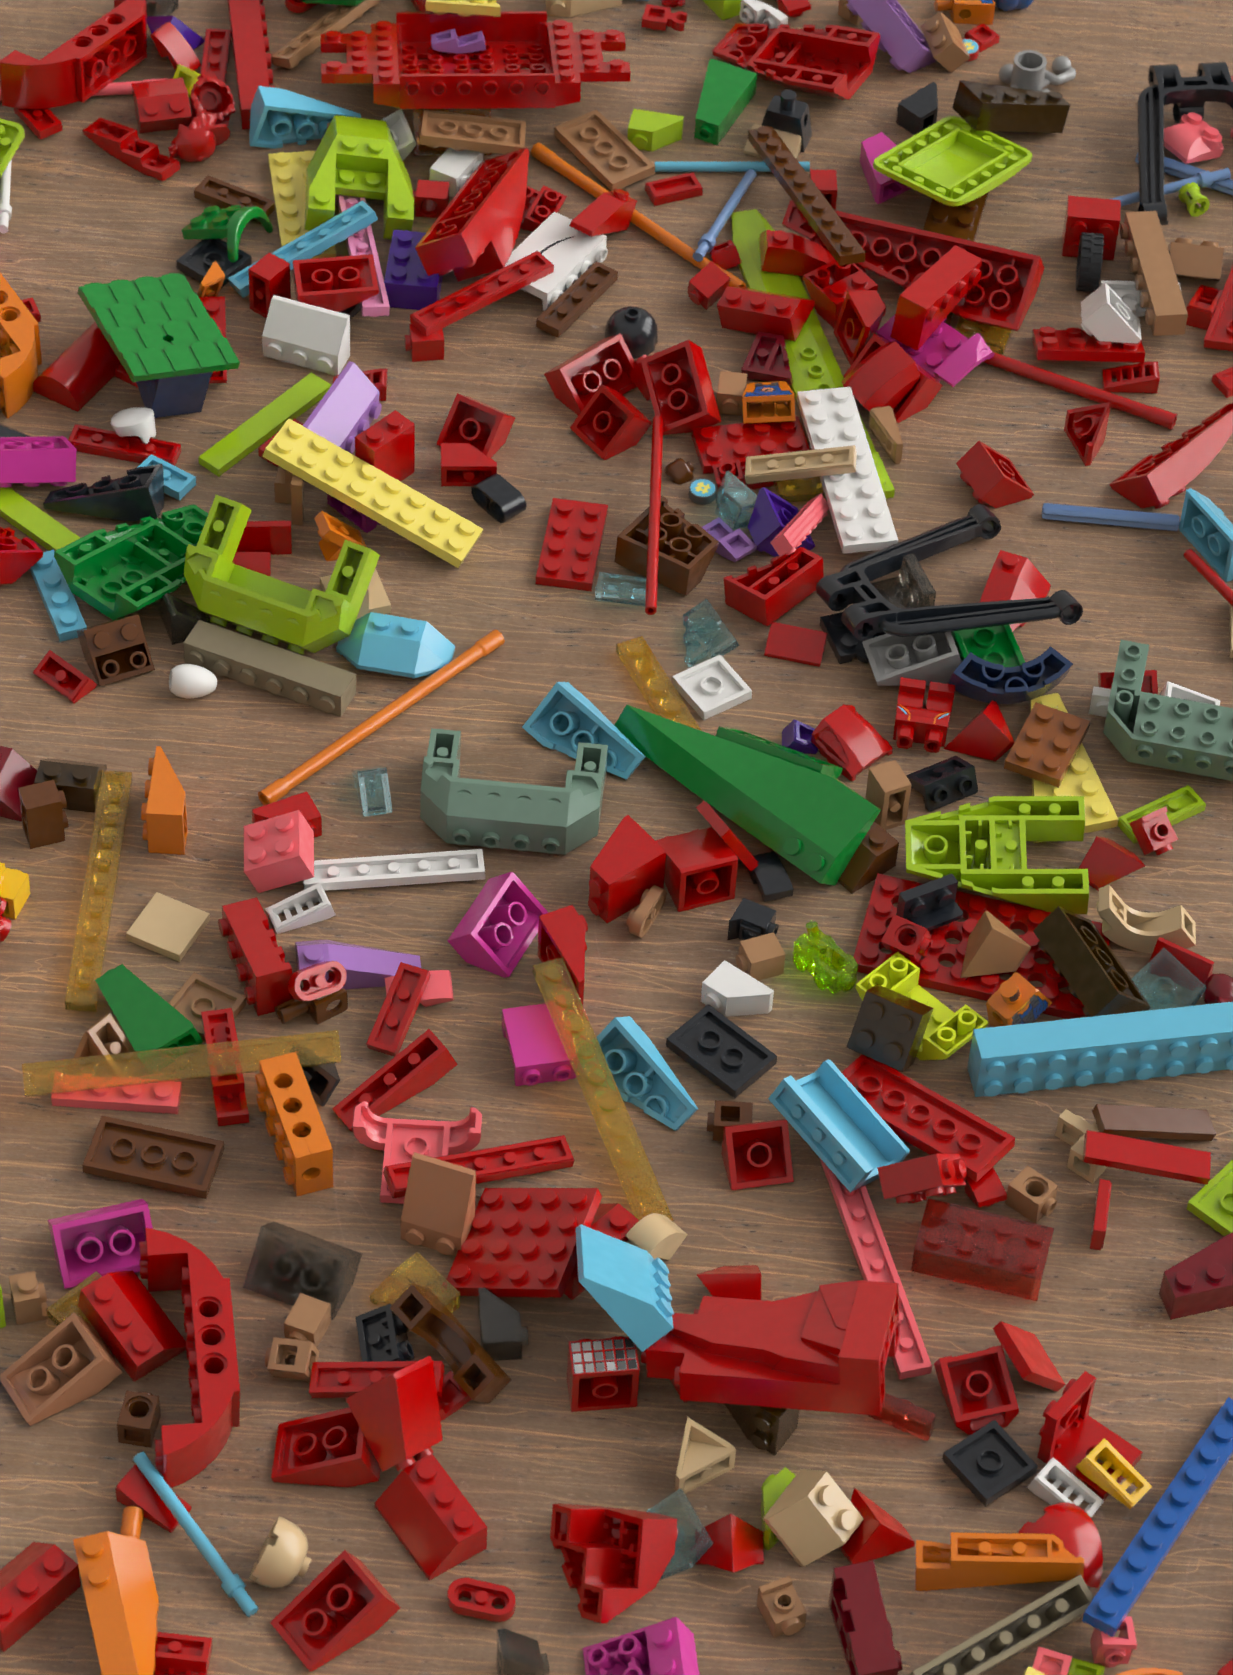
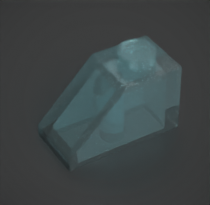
M727 471L716 494L715 514L733 530L748 527L757 495L730 471Z

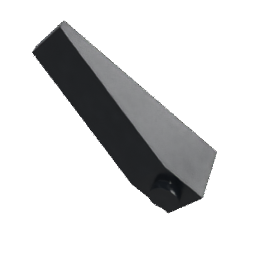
M162 464L138 467L126 470L128 476L114 480L111 479L110 475L101 477L102 480L95 482L89 487L86 483H80L51 491L43 503L44 509L130 522L139 521L141 518L148 516L156 519L164 507Z

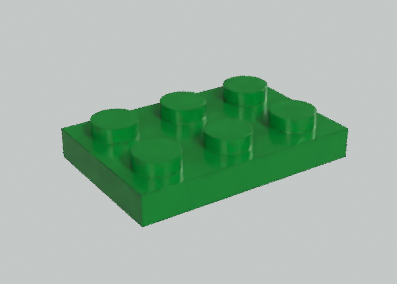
M1010 625L951 632L961 661L971 652L985 661L1001 664L1004 667L1021 666L1022 663H1025Z

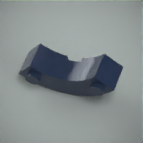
M1051 646L1037 658L1015 667H1004L1001 664L991 663L970 652L953 672L947 684L955 685V691L977 701L990 703L994 700L997 704L1022 703L1042 696L1052 690L1067 676L1073 663Z

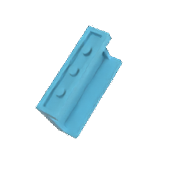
M829 1059L825 1060L814 1073L799 1080H795L792 1076L784 1078L768 1098L850 1193L879 1179L878 1167L902 1162L910 1152L903 1141Z

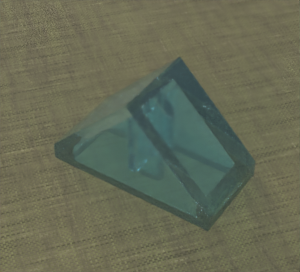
M379 765L352 769L363 817L392 813L387 767Z

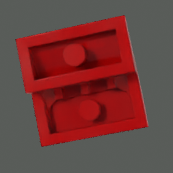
M157 1632V1641H155V1671L153 1675H207L213 1638Z

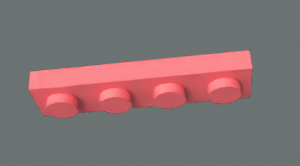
M56 1073L51 1101L52 1106L178 1114L182 1084L179 1081Z

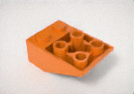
M156 746L155 757L149 758L148 775L152 777L145 782V798H148L147 803H142L141 820L146 821L143 824V840L148 841L149 853L185 855L188 835L186 793L161 746Z

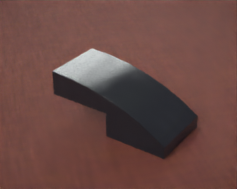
M775 852L753 855L759 863H757L758 866L750 872L749 869L748 871L753 884L758 885L763 901L767 902L793 896L794 888Z

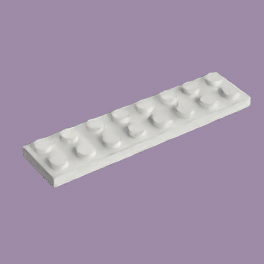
M851 387L797 392V403L811 450L853 445L856 447V473L820 476L842 554L882 550L897 544L898 537Z

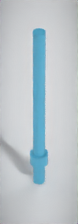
M764 161L655 162V172H747L749 169L755 172H771ZM798 161L806 172H810V161Z
M145 1452L138 1453L133 1458V1461L222 1581V1589L229 1598L236 1600L247 1617L254 1615L259 1608L246 1592V1584L238 1574L232 1573Z

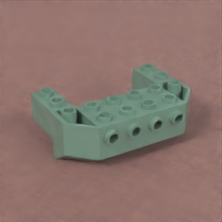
M1121 640L1103 733L1127 762L1233 781V708L1141 692L1149 645Z
M431 728L428 752L423 760L420 818L446 843L566 855L598 835L607 769L608 745L578 742L575 770H567L565 788L460 778L461 731Z

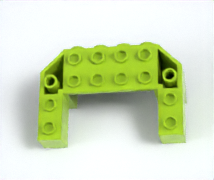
M215 495L197 546L190 544L187 546L184 576L198 609L211 616L210 622L222 627H226L227 623L236 625L235 631L248 636H252L253 632L263 635L262 641L276 646L279 641L288 644V650L301 655L304 654V651L316 653L350 636L380 555L370 548L345 540L325 592L315 588L309 591L232 563L252 510L242 503Z

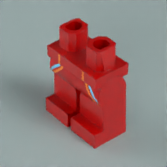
M901 677L893 740H896L898 748L909 749L913 743L924 744V749L927 752L938 753L941 747H945L956 686L930 681L926 708H923L926 681Z

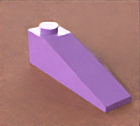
M331 940L295 942L298 970L323 961H337L346 970L347 978L343 986L345 990L384 987L385 978L395 976L400 962L421 968L420 956ZM328 972L325 974L326 981L329 978Z

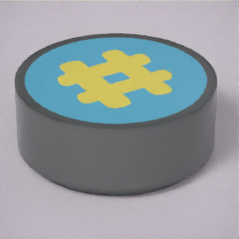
M695 479L689 485L688 495L690 500L696 504H709L716 498L717 487L709 479Z

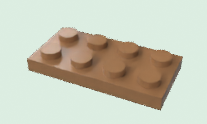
M423 109L420 144L431 148L447 147L457 151L472 150L482 154H507L525 148L526 121Z
M597 109L554 127V135L611 191L621 189L655 174V165Z

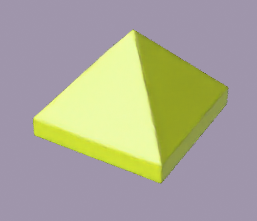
M178 64L173 79L183 78L188 90V97L190 98L191 89L198 81L197 77L200 74Z

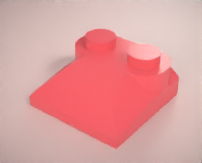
M1197 113L1184 114L1178 124L1164 128V147L1185 164L1219 158L1222 155L1224 147L1221 134L1216 128L1211 127L1202 120V117Z

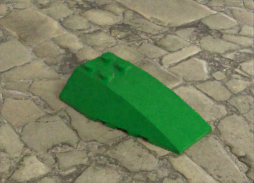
M193 504L163 512L161 518L153 519L148 516L141 518L139 524L129 526L127 523L116 525L113 531L106 532L105 529L96 530L54 551V557L71 592L111 620H115L136 612L176 591L186 581L184 576L186 549L188 544L197 546L208 513Z

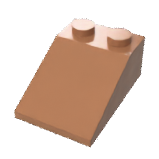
M414 1152L401 1216V1240H405L415 1246L421 1245L437 1250L445 1255L456 1256L458 1250H461L462 1244L467 1239L475 1217L476 1171Z
M72 1313L0 1374V1381L26 1422L31 1426L98 1394L122 1374L123 1371L94 1327L77 1314Z

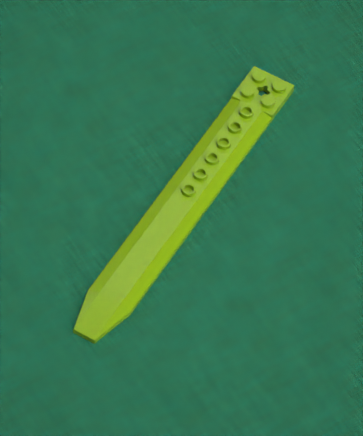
M752 209L733 212L731 214L732 242L735 244L740 256L741 263L738 266L747 287L809 299L798 275L764 272L761 270L760 234L765 230H775L759 211ZM812 309L796 341L785 340L793 382L790 388L794 392L796 402L797 392L844 387L842 384L844 379L817 315L814 309ZM861 418L885 499L894 498L895 489Z

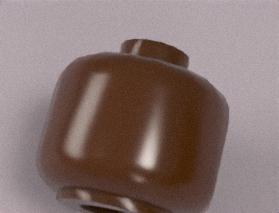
M678 458L665 467V474L669 476L673 483L681 485L693 480L694 475L692 471L695 469L689 461L685 462L683 459Z

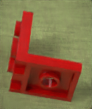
M1084 1371L1077 1380L1071 1379L1063 1390V1396L1058 1401L1052 1400L1044 1410L1043 1417L1045 1422L1039 1432L1041 1441L1037 1458L1047 1464L1054 1457L1101 1499L1105 1500L1110 1494L1086 1477L1076 1466L1104 1438L1133 1467L1141 1460L1142 1451L1088 1415L1096 1377ZM1111 1467L1106 1470L1110 1475L1115 1472ZM1120 1475L1116 1481L1120 1483L1124 1477Z

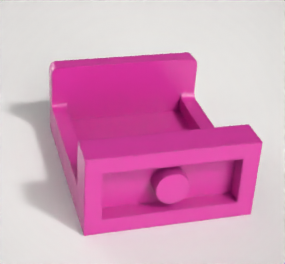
M563 1001L502 1009L503 1037L507 1038L514 1067L515 1086H533L538 1083L553 1081L562 1082L577 1077V1055Z

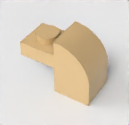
M1065 1109L1058 1118L1055 1136L1072 1146L1070 1148L1067 1168L1093 1184L1107 1168L1106 1166L1083 1162L1084 1136L1087 1130L1099 1132L1096 1121L1091 1125L1083 1117Z
M652 1213L638 1221L625 1236L629 1239L627 1243L648 1251L654 1259L658 1257L670 1260L688 1234L665 1215Z

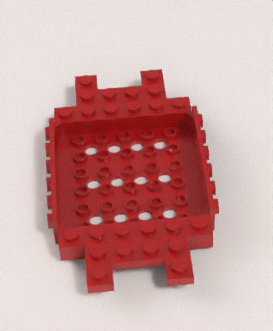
M500 11V17L473 14L470 16H460L457 13L439 15L433 12H397L396 23L389 21L371 23V33L364 31H353L352 33L328 31L326 34H320L321 53H346L347 64H342L339 61H329L326 64H321V84L373 83V101L375 104L400 109L555 108L581 102V82H631L629 62L620 59L603 62L602 51L626 50L624 32L615 29H609L605 32H594L589 29L574 32L572 22L555 20L553 23H547L546 11ZM454 28L458 37L482 31L486 50L471 53L440 52L433 50L431 35Z

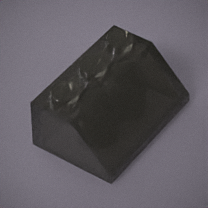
M271 1222L261 1226L243 1288L294 1306L300 1293L331 1304V1320H333L353 1286L362 1253L288 1226Z

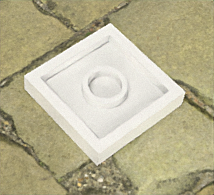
M721 655L672 676V685L703 720L752 699L750 687Z

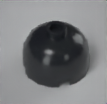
M624 307L615 311L607 321L605 338L621 333L633 359L640 358L645 354L649 355L654 351L658 340V327L653 316L648 311L639 307Z

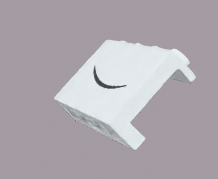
M553 212L511 253L505 265L506 267L536 251L540 252L554 265L553 273L521 288L543 300V311L558 299L596 261L602 263L608 254L606 235L591 237L570 227L572 219L557 212Z

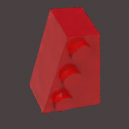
M799 547L788 556L784 554L781 557L772 558L771 564L757 569L754 565L747 568V573L735 578L732 575L723 578L725 604L768 627L772 622L816 591L817 583L824 577L823 557L804 547Z

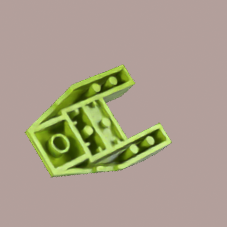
M334 115L307 167L304 230H312L334 217L335 195L384 200L383 239L392 240L393 230H412L414 198L411 180L386 121Z
M1084 796L989 797L988 802L973 806L967 803L960 805L958 810L941 814V811L905 820L906 873L930 880H936L953 874L958 881L957 888L1047 912H1053L1060 906L1075 914H1087L1089 902L1088 869H1027L1026 841H1083L1085 829Z

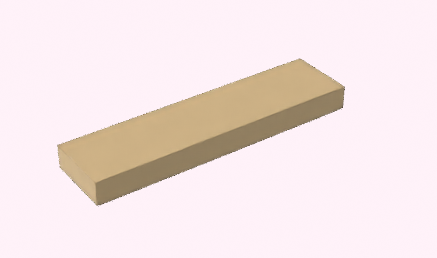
M853 445L746 457L745 480L747 484L856 473V447Z

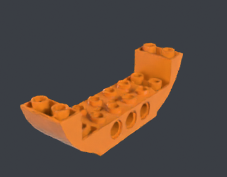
M0 273V410L8 419L18 412L33 394V382L38 377V365L42 364L39 324Z

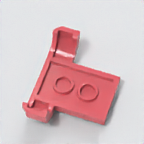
M366 1101L357 1105L354 1111L353 1133L355 1138L369 1148L384 1151L380 1203L404 1204L405 1197L392 1198L383 1174L385 1166L411 1162L414 1152L432 1158L468 1152L474 1149L481 1139L482 1113L475 1107H471L469 1115L460 1121L383 1118L373 1114L369 1110L368 1102Z

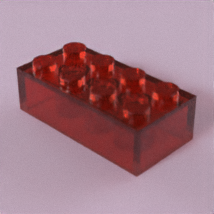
M928 1198L914 1248L911 1271L1037 1301L1050 1252L1054 1228Z

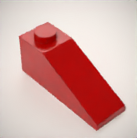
M621 189L604 192L570 222V227L591 237L628 230L637 200L630 198L629 193Z

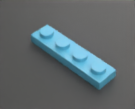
M54 550L43 552V557L30 568V572L59 641L78 638L77 631L87 628L85 621L54 557Z

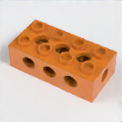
M292 1052L260 1060V1074L255 1075L259 1094H256L259 1111L265 1112L267 1118H265L267 1133L269 1137H275L274 1150L277 1160L284 1161L283 1174L287 1186H293L296 1197L332 1188L333 1149L297 1053Z

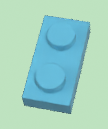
M152 454L138 466L145 467L162 464L164 493L179 501L196 485V476Z

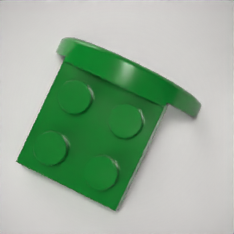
M233 205L228 208H219L218 206H210L205 208L201 215L191 219L190 223L182 229L184 240L227 238L228 257L234 263L238 260L241 234L251 219H257L268 233L273 231V227L267 214L260 207L247 206L241 208L240 205Z

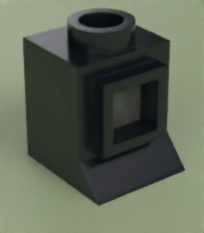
M743 898L729 920L727 940L737 938L747 940L772 932L776 935L779 925L775 924L777 911Z

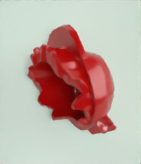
M202 73L197 77L198 81L191 89L190 106L192 119L198 113H212L215 115L216 124H225L228 127L230 115L236 112L231 90L228 85H225L214 75L210 76Z
M198 113L188 127L182 124L179 125L178 134L172 140L171 146L168 147L170 157H179L192 163L204 161L214 153L217 145L228 140L230 129L225 124H216L214 114Z

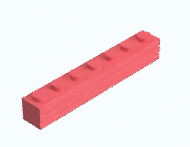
M822 493L809 500L770 542L780 557L784 554L787 556L792 554L796 550L795 548L800 546L801 542L807 538L806 536L812 533L817 524L828 515V503L823 498Z

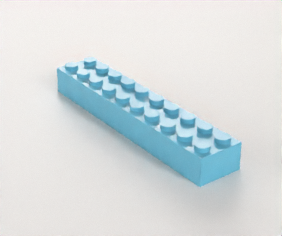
M1233 1002L973 1029L967 1069L975 1097H992L999 1094L1026 1093L1035 1090H1055L1063 1087H1084L1091 1084L1117 1083L1127 1080H1147L1155 1077H1176L1183 1074H1204L1210 1071L1233 1070Z

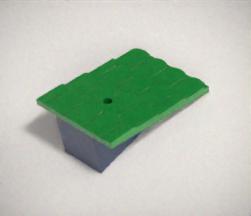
M169 273L156 278L144 276L131 281L123 279L114 280L107 284L89 283L78 288V295L132 382L137 383L144 406L153 410L154 418L201 412L212 372L239 368L240 361L227 338L223 337L215 321L210 318L197 293H194L186 277L182 274Z

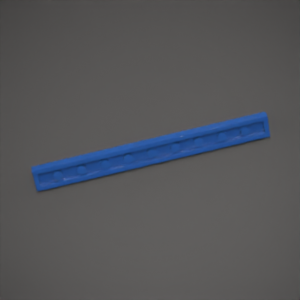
M1227 1398L1085 1610L1082 1618L1083 1622L1111 1637L1115 1635L1232 1457L1233 1399Z

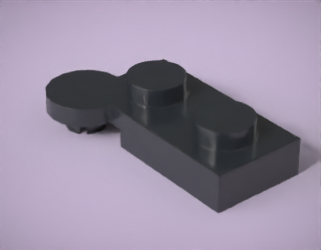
M843 612L820 617V626L823 632L827 633V640L839 664L851 662L854 657L861 662L869 663L862 644L863 641L857 640L842 623L841 616Z

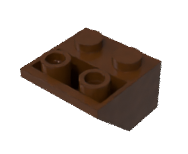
M139 614L128 615L77 631L84 658L99 686L155 670Z

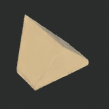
M687 1417L676 1472L674 1493L677 1497L728 1472L735 1465L736 1449L734 1446Z

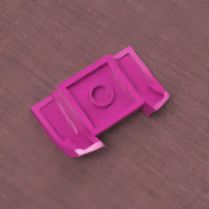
M895 315L877 331L879 336L890 342L896 341L920 367L938 382L942 379L952 387L960 382L977 365L987 359H991L995 355L979 333L968 339L946 324L944 321L947 318L943 320L918 351L890 337Z

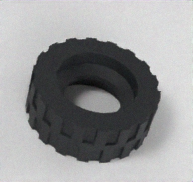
M1081 232L1076 266V291L1094 292L1099 288L1103 260V234Z

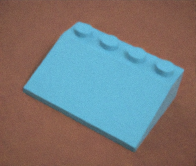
M582 1224L577 1226L576 1244L579 1282L643 1352L674 1329L672 1318L674 1311L671 1307L672 1297L669 1291L671 1284L668 1280L669 1270L660 1258L654 1259L646 1250Z

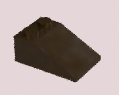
M725 1404L746 1438L758 1449L767 1450L773 1455L778 1453L797 1429L799 1409Z

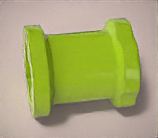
M1194 182L1187 183L1179 190L1178 198L1181 202L1186 203L1188 206L1187 210L1191 216H1200L1209 209L1210 201L1207 197L1202 196L1198 184Z

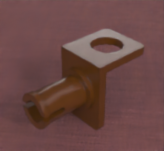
M302 981L300 982V989H301V990L303 989V982H302ZM342 988L320 1000L298 1001L292 998L275 1006V1012L283 1024L306 1012L310 1014L318 1025L348 1009L347 991ZM340 1000L335 1008L326 1010L331 1002Z

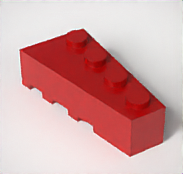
M956 245L900 294L890 337L918 351L970 288L979 282L982 276V271H980L982 259Z
M257 897L223 905L222 919H218L219 930L222 937L227 936L229 940L227 942V949L230 959H236L237 961L235 968L239 982H245L244 993L248 1005H254L257 1016L275 1012V1006L293 998L288 989L292 967L289 962L285 963V953L281 946L278 947L276 935L273 929H269L268 918Z

